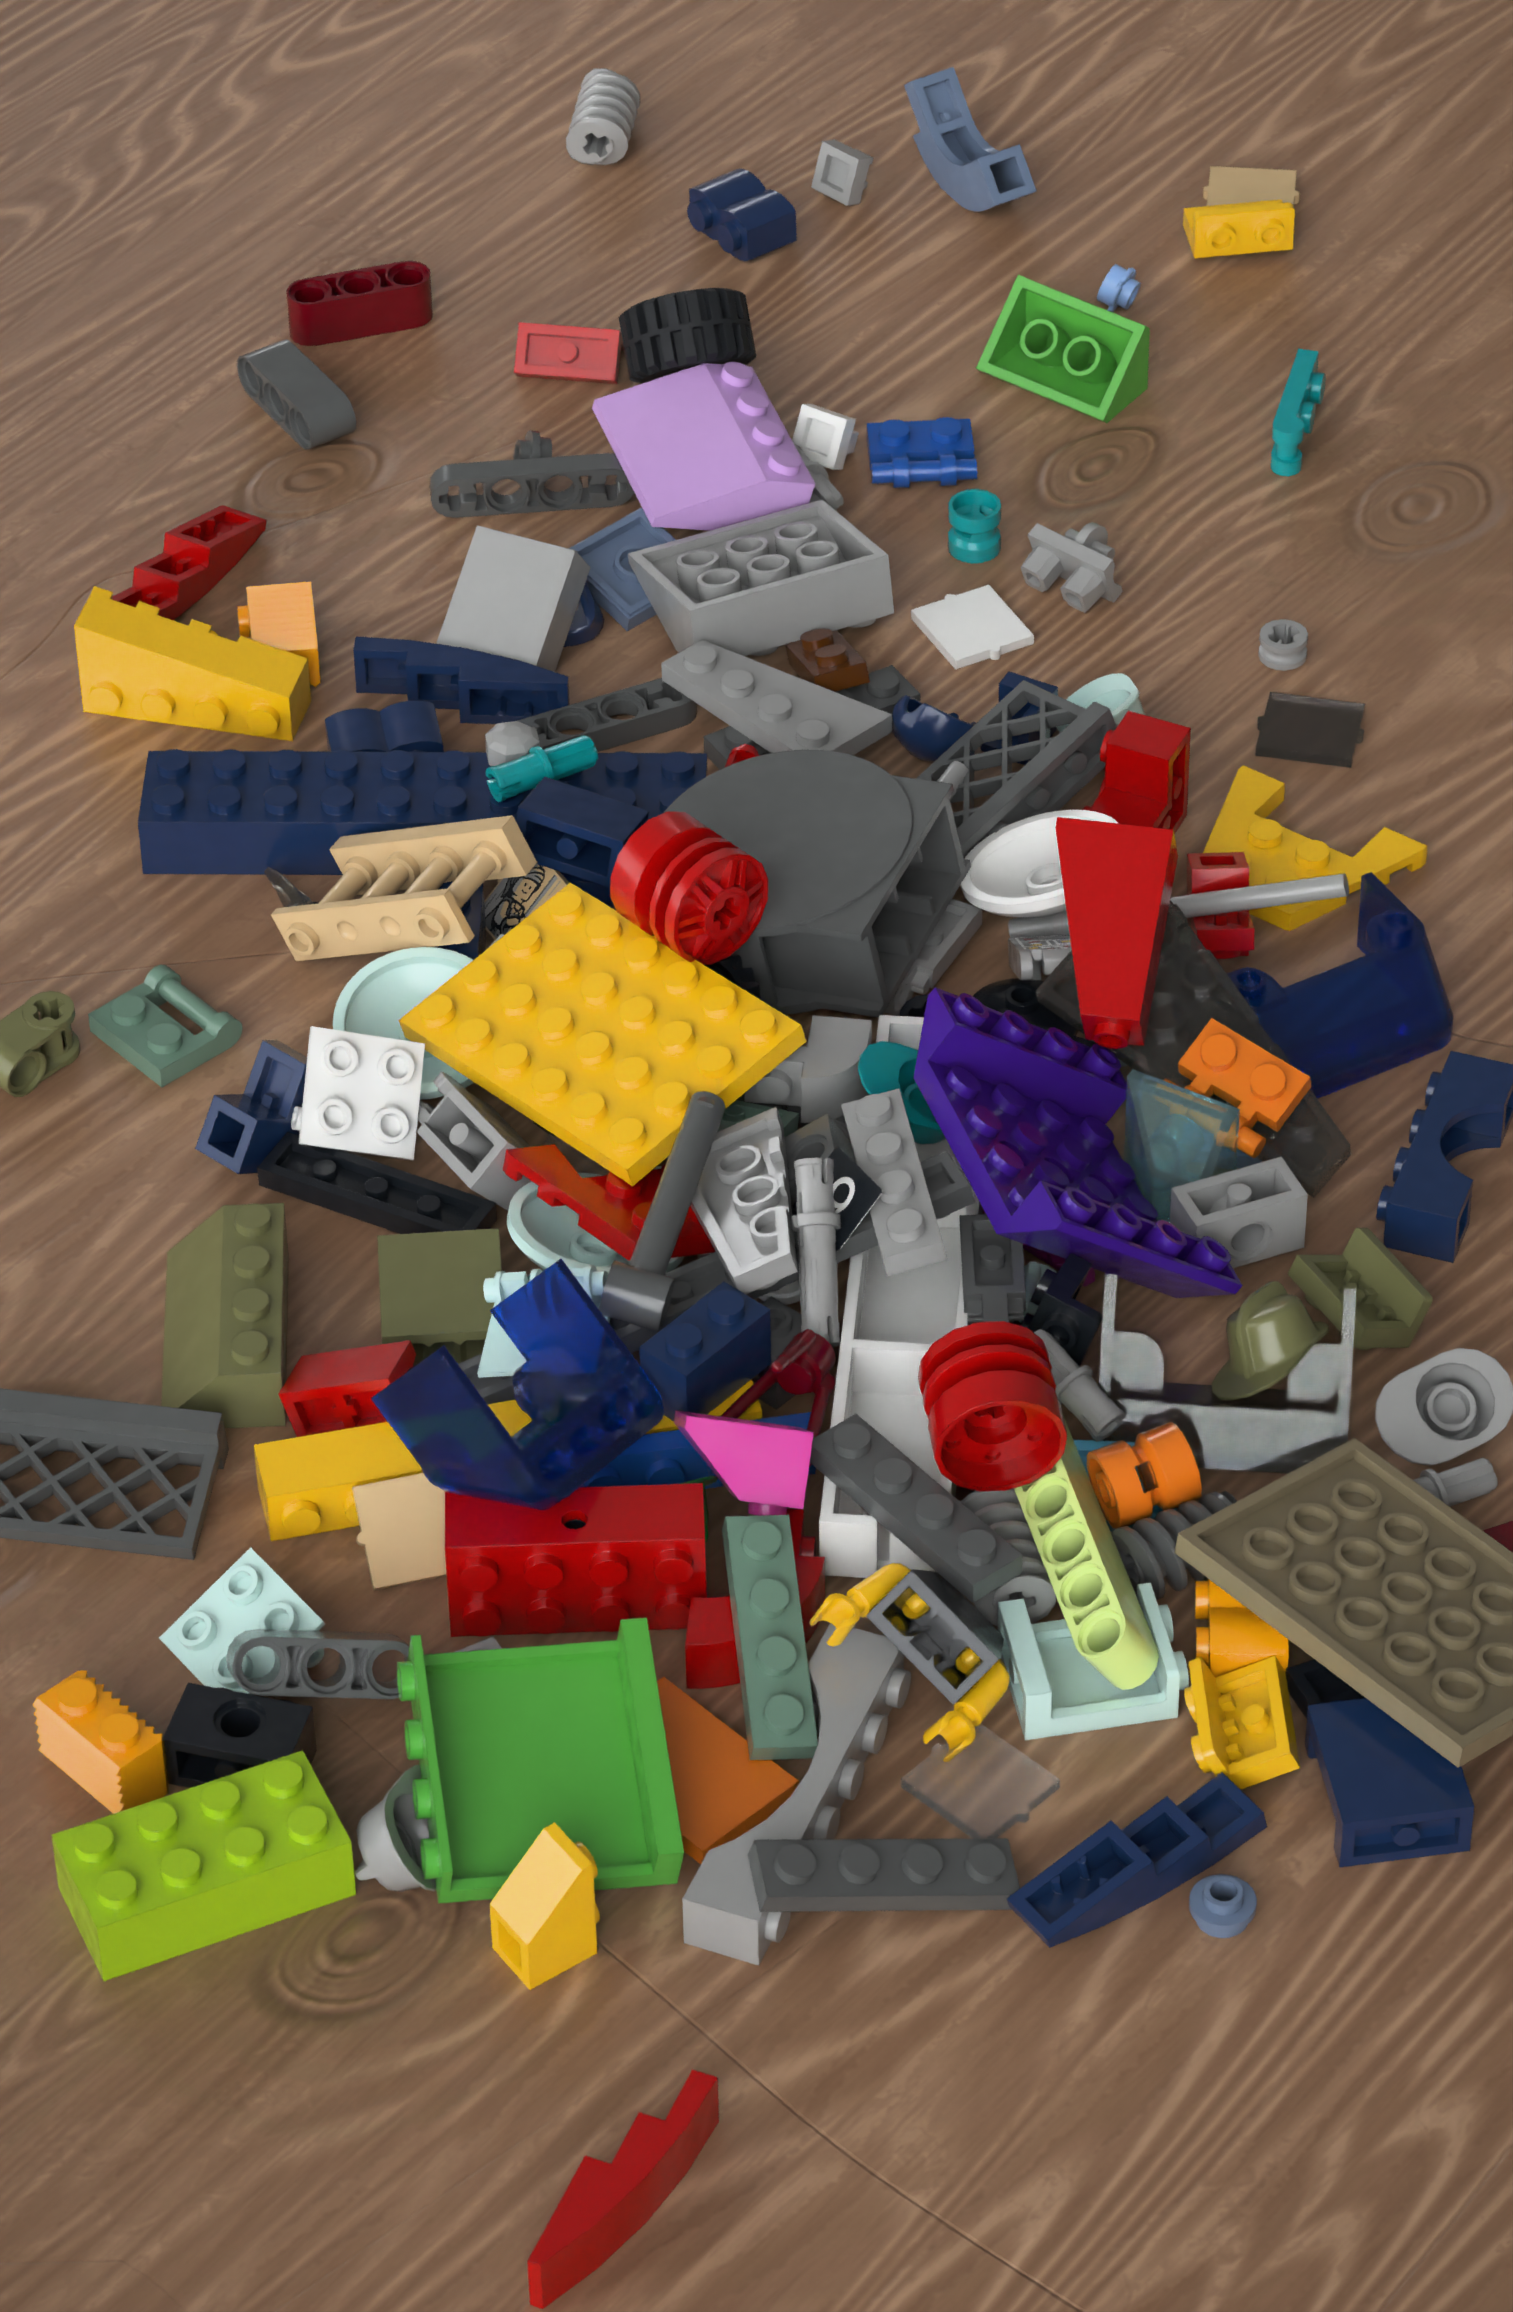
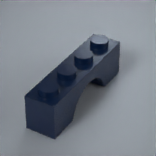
M1450 1051L1442 1073L1433 1071L1430 1076L1425 1095V1106L1427 1108L1426 1110L1417 1109L1415 1111L1409 1133V1143L1411 1146L1410 1148L1401 1147L1398 1151L1393 1170V1182L1395 1184L1393 1187L1388 1185L1383 1187L1378 1202L1376 1218L1378 1221L1385 1222L1383 1244L1387 1248L1454 1263L1469 1226L1473 1180L1457 1171L1449 1161L1468 1151L1501 1147L1513 1118V1064Z

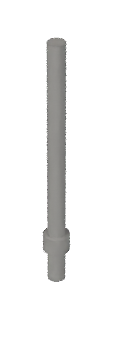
M1343 873L1175 896L1170 899L1167 921L1347 897L1349 895L1348 879L1346 874ZM1067 911L1043 917L1009 919L1008 922L1010 938L1070 935Z

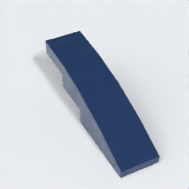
M358 636L355 638L353 652L356 693L407 694L408 701L434 703L435 709L460 710V723L468 724L512 722L570 705L568 676L520 660L468 648L414 640Z
M1221 1772L1179 1805H1176L1166 1796L1122 1830L1112 1820L1009 1896L1007 1898L1008 1905L1051 1948L1103 1927L1143 1907L1213 1866L1267 1828L1264 1812Z

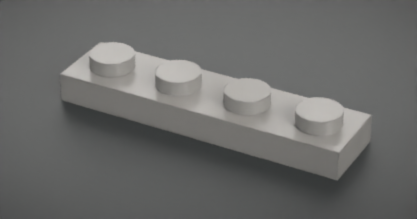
M900 1089L867 1095L859 1100L841 1104L856 1163L883 1190L869 1211L887 1276L948 1260Z

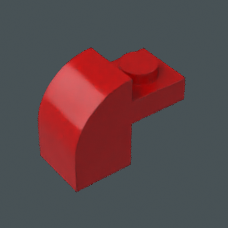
M1244 852L1187 854V895L1249 886V866ZM1249 910L1188 918V930L1192 938L1191 957L1230 959L1238 956H1249V951L1254 950L1255 929Z

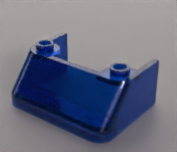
M1372 872L1361 877L1357 947L1365 956L1282 988L1269 974L1251 967L1241 968L1217 977L1186 944L1176 948L1173 1019L1195 1040L1209 1020L1213 1018L1307 1074L1311 1078L1312 1086L1309 1089V1102L1444 1048L1452 1038L1454 1015L1423 923Z
M559 1259L490 1310L526 1359V1362L515 1370L512 1383L517 1404L531 1417L532 1421L512 1437L444 1345L371 1398L422 1467L426 1478L442 1490L506 1504L548 1510L572 1494L662 1420L664 1406L657 1388L562 1259Z

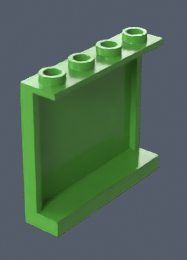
M647 1618L621 1619L617 1640L423 1655L421 1635H411L408 1660L397 1662V1686L400 1701H411L413 1720H405L406 1754L408 1760L419 1759L421 1778L413 1779V1806L416 1819H427L429 1838L421 1839V1866L424 1879H435L438 1904L493 1899L543 1828L553 1823H556L573 1843L577 1841L583 1843L592 1854L598 1870V1876L594 1879V1891L678 1883L684 1848Z

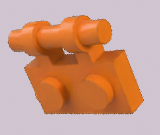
M1211 1018L1178 1062L1179 1073L1192 1081L1191 1084L1182 1088L1165 1078L1157 1087L1154 1098L1171 1108L1170 1115L1186 1125L1191 1122L1196 1123L1214 1134L1215 1142L1228 1151L1232 1152L1237 1148L1254 1159L1261 1153L1266 1143L1265 1137L1252 1130L1256 1122L1259 1121L1278 1132L1312 1086L1310 1076ZM1215 1094L1236 1107V1110L1227 1115L1207 1102Z

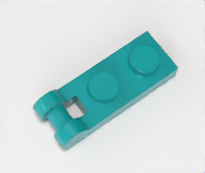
M1298 349L1273 420L1272 439L1275 443L1271 452V470L1277 475L1293 476L1301 471L1302 452L1298 449V446L1303 440V433L1311 434L1316 404L1322 403L1325 391L1326 374L1318 372L1319 351Z

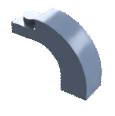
M954 67L918 78L904 85L921 131L913 136L917 148L935 181L961 207L970 211L981 212L1028 196L1037 191L1020 144L999 151L989 145L982 137L972 119Z

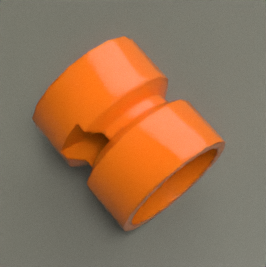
M1172 1422L1139 1433L1134 1446H1130L1127 1442L1120 1440L1090 1451L1087 1454V1470L1091 1485L1106 1520L1114 1529L1132 1525L1142 1518L1151 1517L1153 1508L1156 1505L1162 1510L1176 1509L1183 1502L1197 1501L1202 1497V1485L1196 1460L1184 1434Z

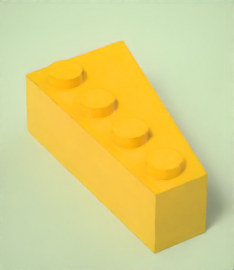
M96 586L93 587L74 624L83 712L286 741L294 740L311 703L308 658L243 636L233 641L219 636L211 630V625L191 619L189 625L159 616L160 608L140 601H138L136 607L112 600L113 592Z

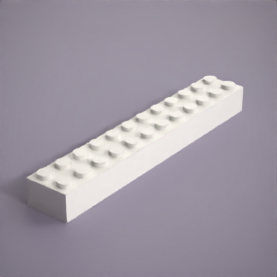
M879 1015L876 1042L898 1043L918 1050L924 1017ZM946 1139L936 1144L920 1145L915 1143L920 1162L948 1151L964 1174ZM973 1189L975 1203L957 1210L944 1218L937 1219L948 1260L887 1276L879 1245L850 1257L830 1428L854 1414L859 1415L954 1497L956 1494V1484L941 1474L934 1459L928 1430L929 1419L922 1402L923 1395L919 1387L918 1373L920 1360L934 1342L954 1329L972 1324V1322L968 1323L967 1313H964L959 1215L983 1214V1207ZM824 1476L819 1518V1557H825V1576L867 1578L878 1569L891 1563H900L911 1570L936 1572L845 1492Z

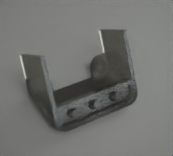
M1107 1268L1104 1279L1098 1386L1125 1412L1126 1418L1122 1420L1123 1423L1110 1436L1101 1441L1122 1440L1125 1442H1135L1139 1433L1172 1422L1184 1434L1198 1468L1289 1474L1348 1442L1357 1295L1356 1283L1343 1282L1340 1344L1315 1343L1298 1365L1288 1374L1287 1390L1265 1389L1241 1399L1220 1400L1213 1395L1212 1385L1163 1382L1164 1355L1159 1344L1145 1333L1117 1330L1120 1268Z

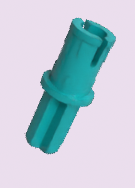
M586 735L546 749H542L537 745L530 748L529 754L497 766L488 767L485 772L488 778L494 777V779L487 780V785L494 799L497 802H502L510 797L534 789L544 777L558 780L593 767L598 760V752L592 739Z

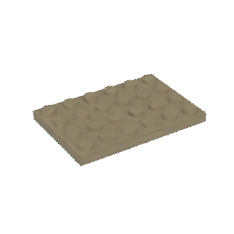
M1356 1438L1178 1533L1174 1552L1176 1555L1456 1767L1463 1766L1513 1736V1552Z

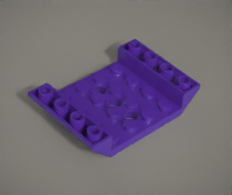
M934 987L927 998L913 1078L996 1234L1067 1259L1070 1253H1073L1092 1263L1091 1268L1175 1298L1236 1294L1243 1285L1229 1263L1231 1255L1228 1250L1211 1237L1203 1236L1200 1239L1181 1232L1177 1227L1165 1220L1157 1221L1158 1213L1155 1207L1142 1195L1134 1180L1136 1178L1134 1170L1122 1159L1113 1143L1114 1134L1106 1126V1123L1132 1092L1119 1070L1121 1068L1119 1059L1107 1048L1098 1044L1089 1047L1072 1040L1071 1037L1057 1028L1050 1027L1048 1030L1028 1023L1027 1020L1013 1011L1006 1010L1004 1013L984 1006L978 999L969 994L961 993L957 996Z

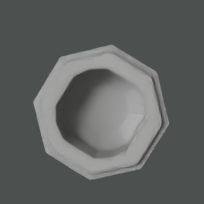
M521 721L498 723L485 734L486 754L490 766H497L529 754L530 748L537 745L540 746L537 728Z

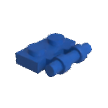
M943 417L926 421L887 420L879 423H867V448L872 484L893 483V488H908L910 482L940 481V486H954L957 484V480L977 479V460L974 459V443L970 419Z

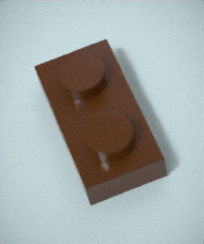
M814 629L802 634L800 640L785 644L789 664L803 680L834 692L870 682L866 661L837 630Z

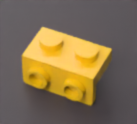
M1282 199L1183 209V227L1194 258L1293 249L1295 210L1292 203H1283Z
M1276 1656L1218 1677H1214L1202 1657L1188 1661L1191 1686L1184 1689V1696L1188 1710L1198 1728V1734L1191 1737V1745L1195 1759L1203 1773L1213 1772L1217 1776L1222 1772L1242 1790L1300 1768L1286 1673Z

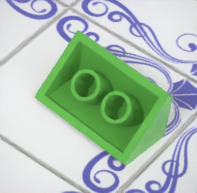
M1018 275L976 369L1108 423L1148 389L1150 328Z

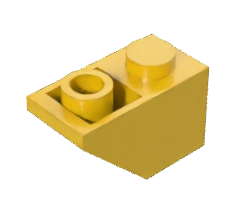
M556 1823L543 1828L490 1902L492 1948L529 1990L597 1954L596 1923L600 1920L594 1892V1879L598 1876L597 1865L588 1848L579 1841L573 1843Z

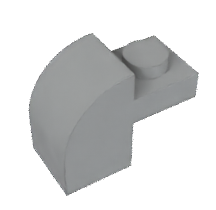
M813 1015L807 1047L801 1046L745 1092V1102L800 1106L801 1123H811L827 1113L832 1120L843 1116L841 1104L859 1100L866 1094L859 1076L858 1063L861 1053L868 1045L872 1044V1020Z

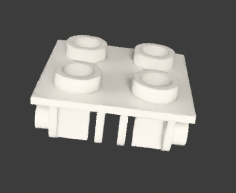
M311 1026L302 1107H294L291 1118L292 1130L300 1131L299 1144L414 1160L425 1043Z

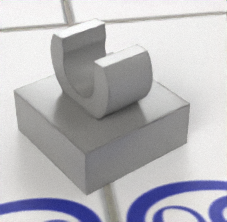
M835 139L822 141L811 188L847 206L860 204L863 189L868 184L866 177L869 165L873 163L874 158Z

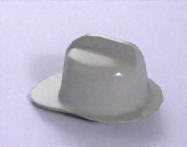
M1456 1348L1440 1353L1398 1374L1384 1385L1376 1401L1375 1421L1381 1438L1396 1455L1411 1463L1429 1466L1448 1462L1490 1441L1506 1427L1513 1413V1385L1508 1372L1495 1358L1479 1350Z
M414 1765L403 1772L387 1792L384 1799L359 1820L356 1832L359 1849L363 1857L355 1871V1875L359 1880L376 1878L386 1889L396 1892H404L419 1887L425 1890L436 1891L435 1879H424L421 1866V1839L429 1838L427 1819H416L413 1806L412 1784L413 1779L421 1778L420 1765Z

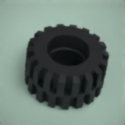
M705 288L667 294L640 302L623 312L619 317L629 378L636 383L643 384L703 363L725 364L727 362H739L747 365L756 358L746 296L740 291L727 288Z

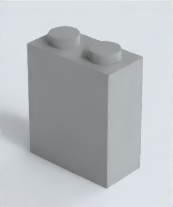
M477 525L436 644L468 648L520 660L555 672L591 567L576 550Z

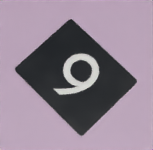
M837 1146L828 1158L834 1160L833 1197L835 1213L840 1214L841 1228L836 1229L835 1248L838 1252L880 1197L883 1190ZM795 1202L793 1208L797 1211V1205Z

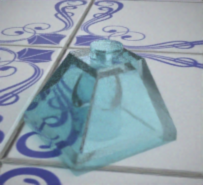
M1132 1069L1127 1075L1124 1161L1134 1170L1136 1174L1134 1180L1144 1198L1155 1207L1158 1213L1156 1220H1165L1170 1223L1171 1188L1237 1169L1240 1109Z

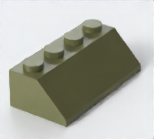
M284 1203L223 1205L167 1252L161 1406L222 1413L225 1428L286 1426V1411L278 1395L287 1380L289 1252Z

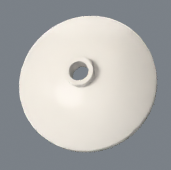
M1060 810L1034 815L1009 824L983 839L967 854L965 859L970 860L971 868L960 884L965 898L974 906L999 916L1043 917L1066 911L1055 828L1057 817L1109 823L1118 822L1108 815L1095 811Z

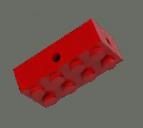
M703 1483L445 1492V1560L451 1637L619 1631L621 1619L647 1618L649 1630L687 1629L691 1597L707 1598Z

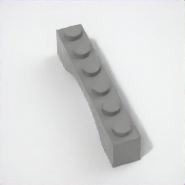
M831 1623L828 1625L808 1663L818 1736V1745L808 1772L792 1795L765 1821L740 1837L707 1852L682 1898L685 1944L759 1966L771 1941L779 1943L783 1939L788 1928L791 1912H760L748 1852L754 1840L835 1838L840 1821V1808L844 1800H854L857 1796L864 1775V1762L869 1752L877 1754L880 1751L887 1732V1717L893 1707L900 1709L903 1706L909 1692L911 1672L904 1670V1654L887 1637L853 1628L840 1645L829 1646L827 1641L836 1630V1627Z

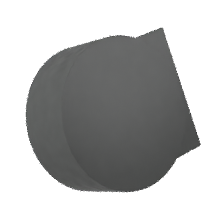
M790 750L749 758L729 765L703 778L676 798L664 811V813L667 811L686 812L722 838H725L762 863L768 877V900L762 918L749 939L726 959L739 955L742 958L743 968L753 969L754 980L759 982L761 1000L785 1015L819 1009L873 1017L883 1015L971 868L970 860L963 859L950 802V796L954 791L953 784L893 776L870 761L841 752Z

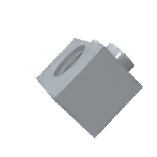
M1281 1156L1171 1188L1170 1223L1181 1232L1201 1239L1203 1236H1208L1217 1240L1228 1250L1231 1255L1229 1263L1232 1268H1236L1304 1248L1308 1194Z

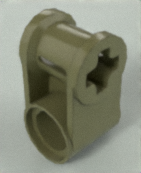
M55 991L38 993L0 1020V1088L10 1095L23 1097L29 1094L42 1081L61 1068L73 1063L78 1058L80 1053L79 1038L72 1031L71 1027L76 1014L74 1003L69 996Z

